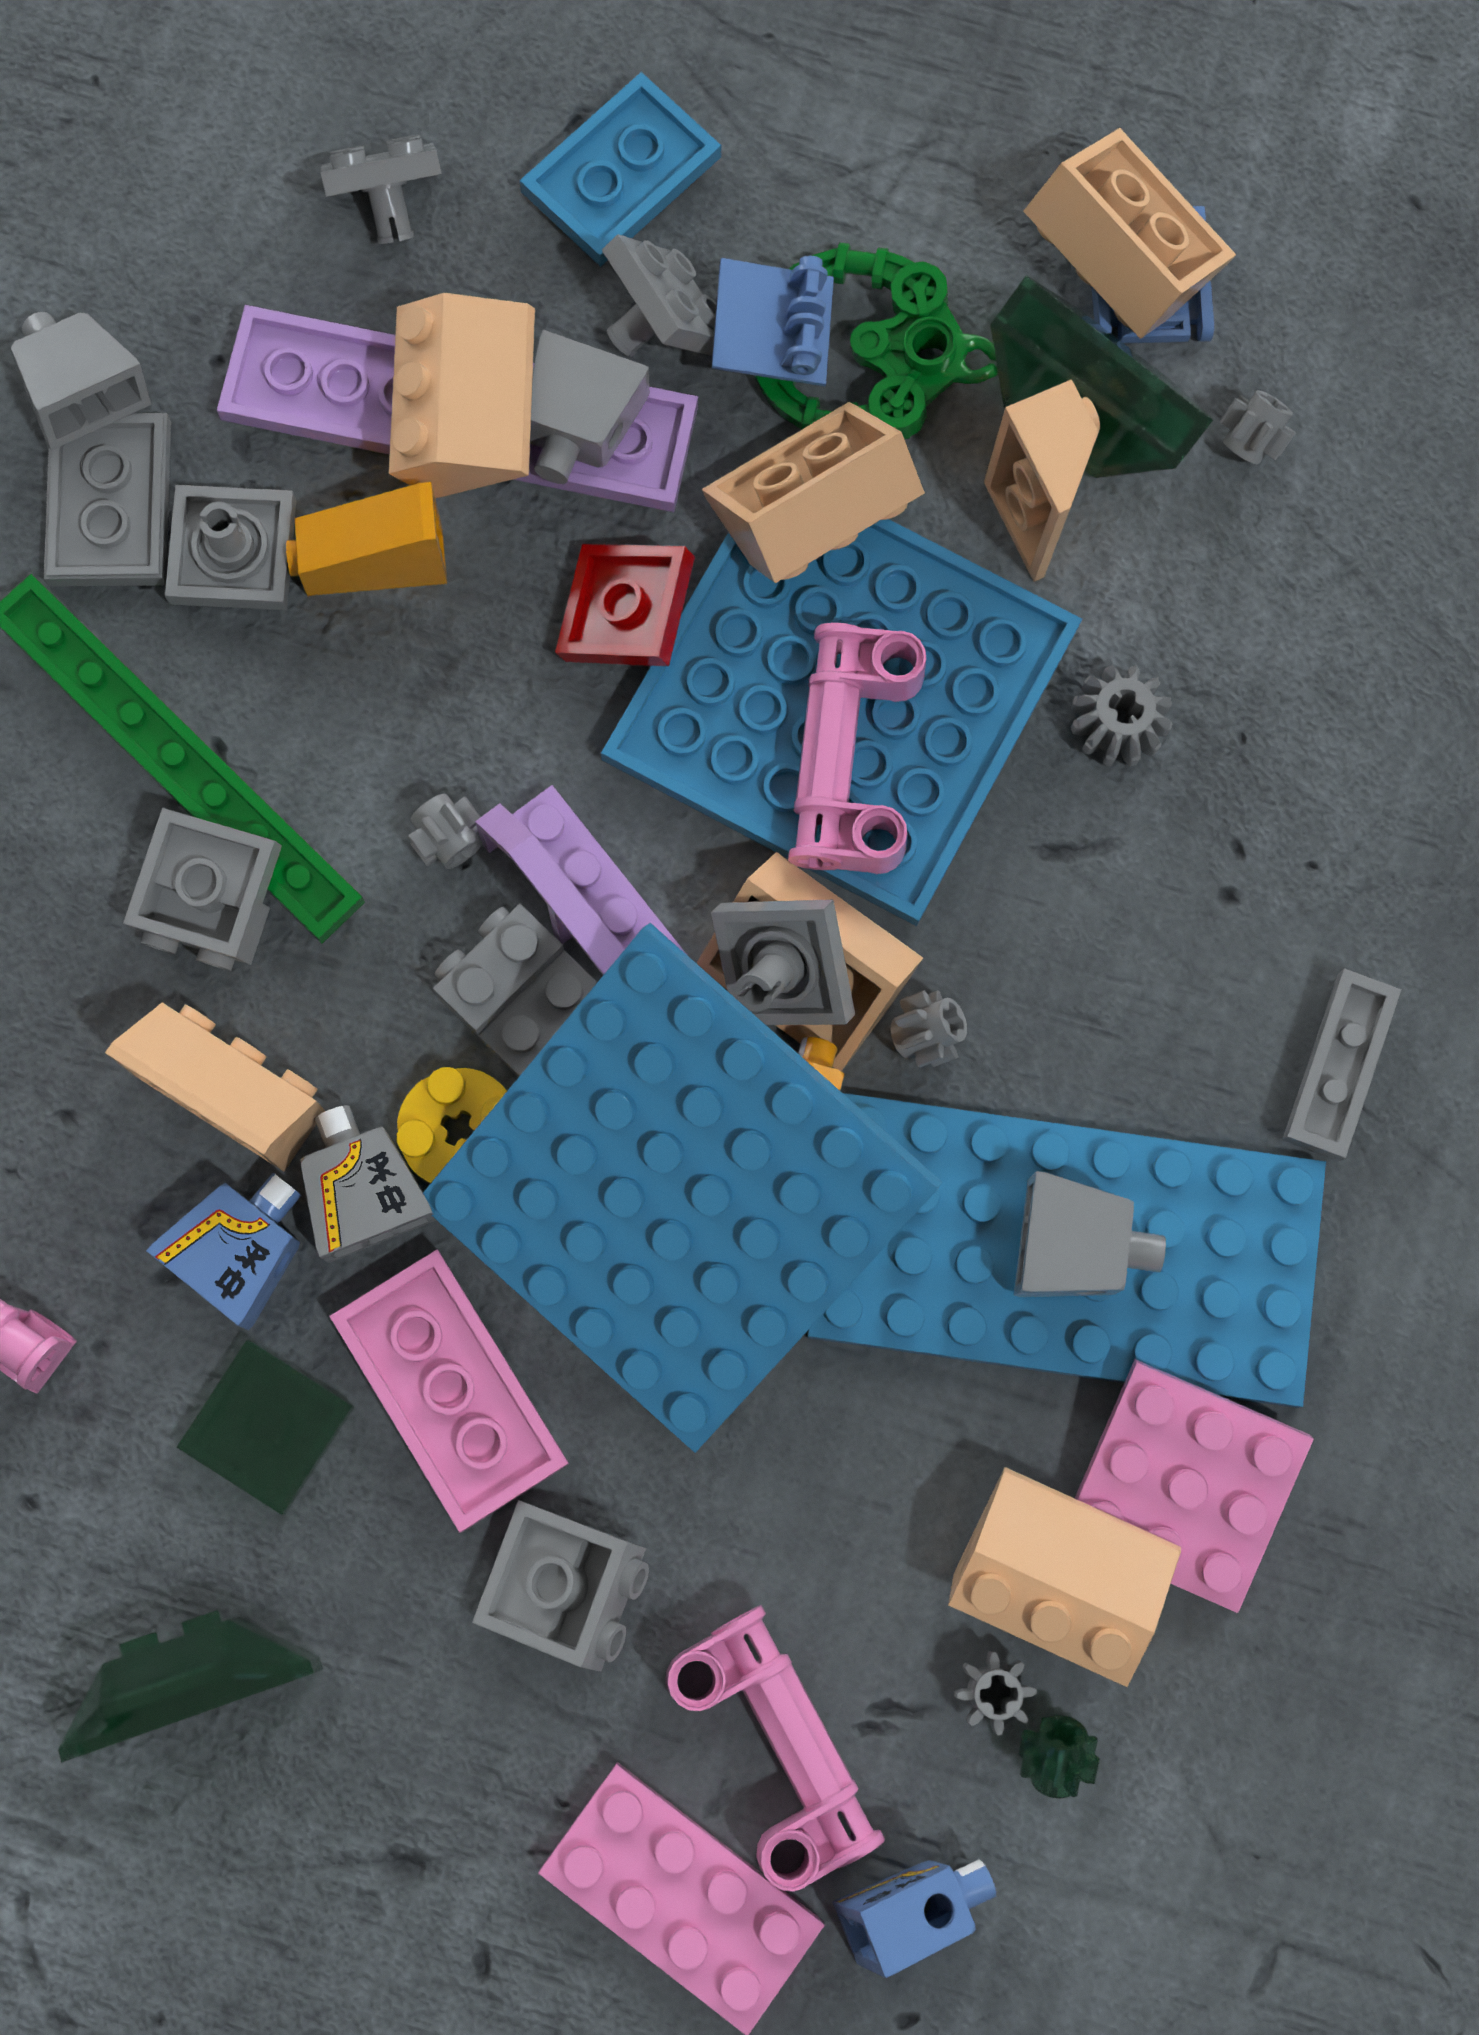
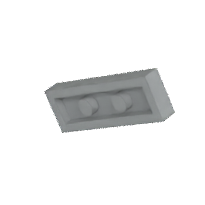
M1345 968L1338 973L1282 1138L1283 1141L1337 1161L1346 1158L1402 989Z

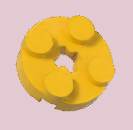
M442 1067L435 1070L429 1077L418 1082L404 1099L398 1114L397 1144L409 1167L418 1177L430 1185L466 1141V1139L461 1138L455 1146L448 1144L446 1140L449 1132L443 1127L445 1121L449 1117L451 1119H458L461 1114H466L471 1117L469 1127L475 1131L507 1092L504 1086L490 1075L475 1069Z

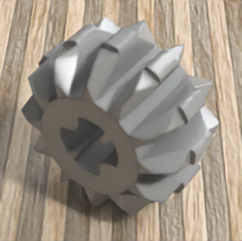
M1113 664L1105 668L1102 680L1092 675L1087 677L1082 685L1084 695L1075 696L1071 704V710L1080 716L1071 725L1072 734L1089 735L1082 748L1084 755L1094 753L1098 747L1105 750L1103 756L1105 766L1113 765L1118 753H1121L1129 767L1137 765L1141 758V752L1150 756L1155 755L1161 747L1159 737L1167 736L1172 728V721L1163 716L1172 706L1171 697L1153 696L1160 685L1159 677L1151 678L1143 684L1138 681L1140 672L1137 665L1129 668L1125 678L1121 677ZM1115 709L1126 711L1125 721L1128 723L1117 721L1118 714Z

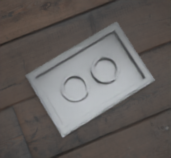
M133 413L51 451L49 448L44 580L49 587L166 586L171 421L167 413Z

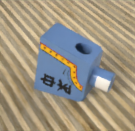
M275 1173L269 1176L249 1201L231 1186L224 1183L152 1243L146 1251L236 1325L250 1330L299 1248L300 1242L279 1226L278 1223L301 1197V1194Z
M980 1859L955 1871L952 1870L950 1865L929 1860L832 1902L857 1965L887 1978L972 1934L976 1928L969 1909L996 1897V1889L989 1871ZM929 1898V1910L924 1914L925 1904Z

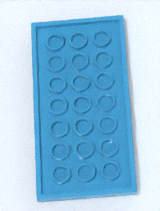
M843 1093L939 1178L942 1184L808 1330L807 1338L1125 1383L1134 1359L1221 1397L1295 1408L1303 1407L1326 1161ZM1036 1171L1046 1172L1133 1201L1132 1231L1164 1235L1166 1238L1165 1259L1161 1272L1127 1268L1125 1288L1114 1295L1014 1296L1028 1179Z

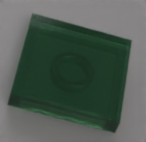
M247 1339L177 1445V1448L279 1514L286 1515L354 1409V1406Z

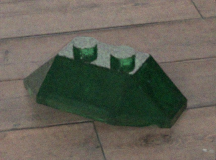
M1028 275L1024 277L990 324L1004 408L1071 379L1081 398L1088 397L1092 401L1099 417L1100 430L1085 471L1094 478L1176 469L1214 420L1163 373L1080 309Z
M218 1610L182 1622L181 1626L184 1635L163 1643L159 1642L157 1632L119 1644V1649L122 1657L102 1664L58 1749L61 1763L323 1670L320 1657L241 1617L221 1621Z

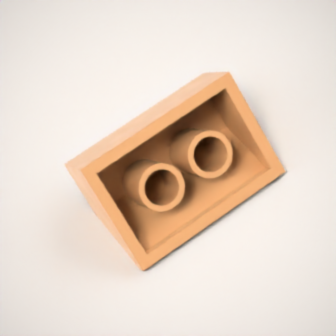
M1121 128L1062 162L1023 211L1037 226L1040 235L1048 242L1054 244L1075 267L1078 276L1097 291L1114 310L1118 320L1130 328L1140 339L1167 321L1236 256L1234 251Z
M441 293L397 307L389 457L390 475L408 485L431 482L435 499L529 476L535 324L534 307L528 303Z
M1072 379L1005 407L984 484L1033 582L1044 578L1100 430V421L1095 406L1088 397L1081 398Z
M847 402L702 489L706 500L750 565L774 583L800 575L813 560L830 550L848 546L856 540L858 533L880 520H887L898 516L907 508L908 503L925 494L902 432L851 402Z
M776 852L747 878L733 902L834 900L855 1015L846 1025L776 1026L800 1044L801 1040L805 1037H817L832 1042L837 1047L833 1068L842 1071L895 1001L923 957ZM714 933L696 964L727 990L717 939Z
M164 1003L159 1004L115 1039L105 1053L133 1076L283 1172L315 1127V1117L325 1112L321 1105L313 1099L318 1090L316 1087L288 1069L281 1078L261 1066L267 1057L238 1037H235L230 1045L226 1044L211 1034L216 1024L186 1004L179 1013Z
M1004 1467L953 1574L948 1605L1128 1687L1155 1633L1181 1553V1547Z

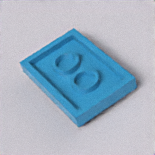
M640 72L520 179L521 193L601 267L608 260L602 249L617 234L633 238L721 158V144L647 76Z

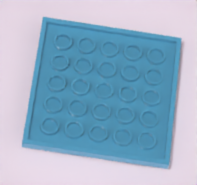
M890 519L880 520L858 533L856 540L848 546L830 550L813 560L800 575L791 579L780 580L777 583L772 582L750 565L728 532L681 614L669 666L650 667L603 748L601 759L788 858L789 850L796 847L799 815L794 812V803L797 794L809 678L812 674L816 673L819 643L814 639L816 627L825 623H846L861 628L912 633L921 640L926 651L925 677L922 688L914 697L901 702L860 698L849 803L884 805L895 809L902 815L907 826L906 851L903 861L896 869L883 874L839 869L826 871L809 870L917 926L1077 632L1082 618ZM841 654L837 655L836 668L840 667ZM892 658L883 665L887 672L896 676L905 675L914 668L909 661L902 658ZM822 825L817 826L816 843L820 841ZM882 829L872 830L862 839L866 846L876 851L887 850L896 842L892 834Z
M649 923L639 931L423 1194L433 1211L431 1216L696 1453L939 1189L942 1181L653 924Z

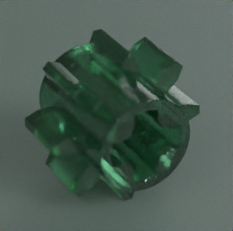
M1063 1715L1041 1718L1039 1733L1032 1730H1023L1018 1754L1023 1758L1020 1775L1022 1778H1030L1034 1788L1045 1796L1057 1799L1069 1796L1077 1797L1080 1781L1087 1784H1095L1100 1763V1758L1095 1755L1098 1739L1096 1736H1088L1086 1728L1074 1718Z

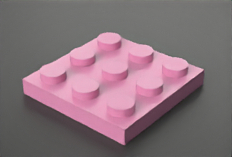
M1134 1359L1075 1499L1180 1546L1181 1553L1171 1584L1239 1613L1314 1439L1305 1432Z

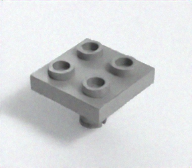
M420 135L386 141L388 152L368 156L365 154L364 146L330 152L331 163L321 165L320 173L326 197L358 190L368 192L378 235V244L394 242L389 222L390 217L395 219L399 241L414 237L402 185L406 184L408 180L442 174L434 144L423 145Z
M617 234L602 249V252L636 304L618 321L607 328L608 336L613 344L626 356L630 355L633 357L637 350L656 334L662 344L712 356L716 302L709 296L702 294L693 280L696 276V271L691 262L677 249L668 250L655 246L648 240L642 242Z
M175 485L165 597L170 605L287 610L290 573L287 563L286 541L293 540L294 518L297 502L294 492L290 490Z
M833 899L720 903L711 911L727 991L765 1025H846L855 1015Z

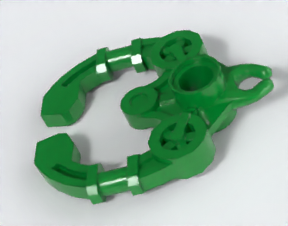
M841 242L838 244V248L812 255L822 259V267L827 270L828 276L834 277L833 282L836 284H844L847 274L872 277V288L883 289V287L891 290L893 312L896 316L882 321H870L858 325L851 334L850 344L852 356L858 364L868 367L884 377V379L874 385L868 397L869 404L858 407L901 431L904 439H909L921 430L927 418L926 406L954 382L978 384L997 376L998 368L995 364L989 363L978 370H971L966 366L965 358L971 351L981 350L993 361L1000 359L1002 351L985 337L962 332L948 308L947 280L937 266L927 262H913L903 256L889 252L888 248L878 247L876 253L851 250L849 243ZM799 262L791 266L789 269L793 270L796 266L799 265ZM928 348H936L944 352L940 357L933 360L922 359L918 356L921 351ZM755 375L760 390L768 403L785 420L801 430L832 412L820 409L819 397L805 396L795 388L796 382Z

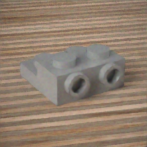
M162 808L123 924L143 933L140 941L141 944L176 955L179 944L199 949L196 960L216 968L232 971L235 961L251 965L270 907L263 904L282 845L268 838Z
M520 903L510 913L504 907L493 912L478 930V933L484 939L467 955L461 949L450 954L435 971L434 975L440 982L433 987L437 998L518 1077L597 983L564 950L563 944Z
M518 1500L472 1623L578 1667L601 1672L604 1662L614 1661L623 1648L626 1638V1627L619 1622L628 1598L632 1600L638 1598L646 1585L649 1566L646 1562L642 1561L646 1548Z

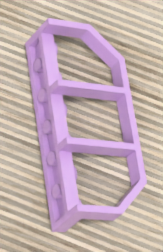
M553 785L513 814L499 803L475 821L485 849L490 853L499 847L513 860L547 903L554 936L562 944L573 937L602 975L605 974L639 931L649 923L653 924L685 953Z

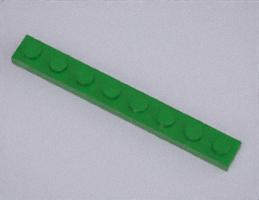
M32 574L0 601V629L192 817L268 838L282 845L267 891L321 944L365 903L363 897Z

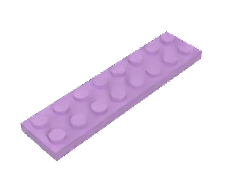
M245 305L217 407L218 415L222 421L390 455L395 335ZM650 387L647 401L604 467L597 468L576 460L567 483L556 484L545 480L535 472L534 468L543 448L530 443L529 476L513 480L674 512L697 414L698 396Z

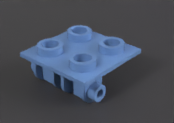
M804 256L800 258L799 265L790 270L721 258L711 368L825 387L834 277L828 276L827 270L822 267V259L816 256Z

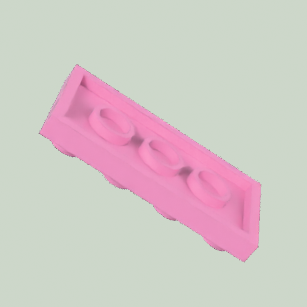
M438 1249L330 1315L331 1320L459 1533L464 1532L569 1465L568 1460Z
M618 1762L538 1872L543 1878L745 2035L751 2033L825 1926L824 1921L787 1892L773 1886L765 1875Z

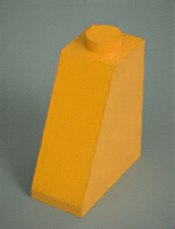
M431 482L417 483L294 518L296 540L286 541L287 563L290 576L300 577L307 596L447 584L443 527Z

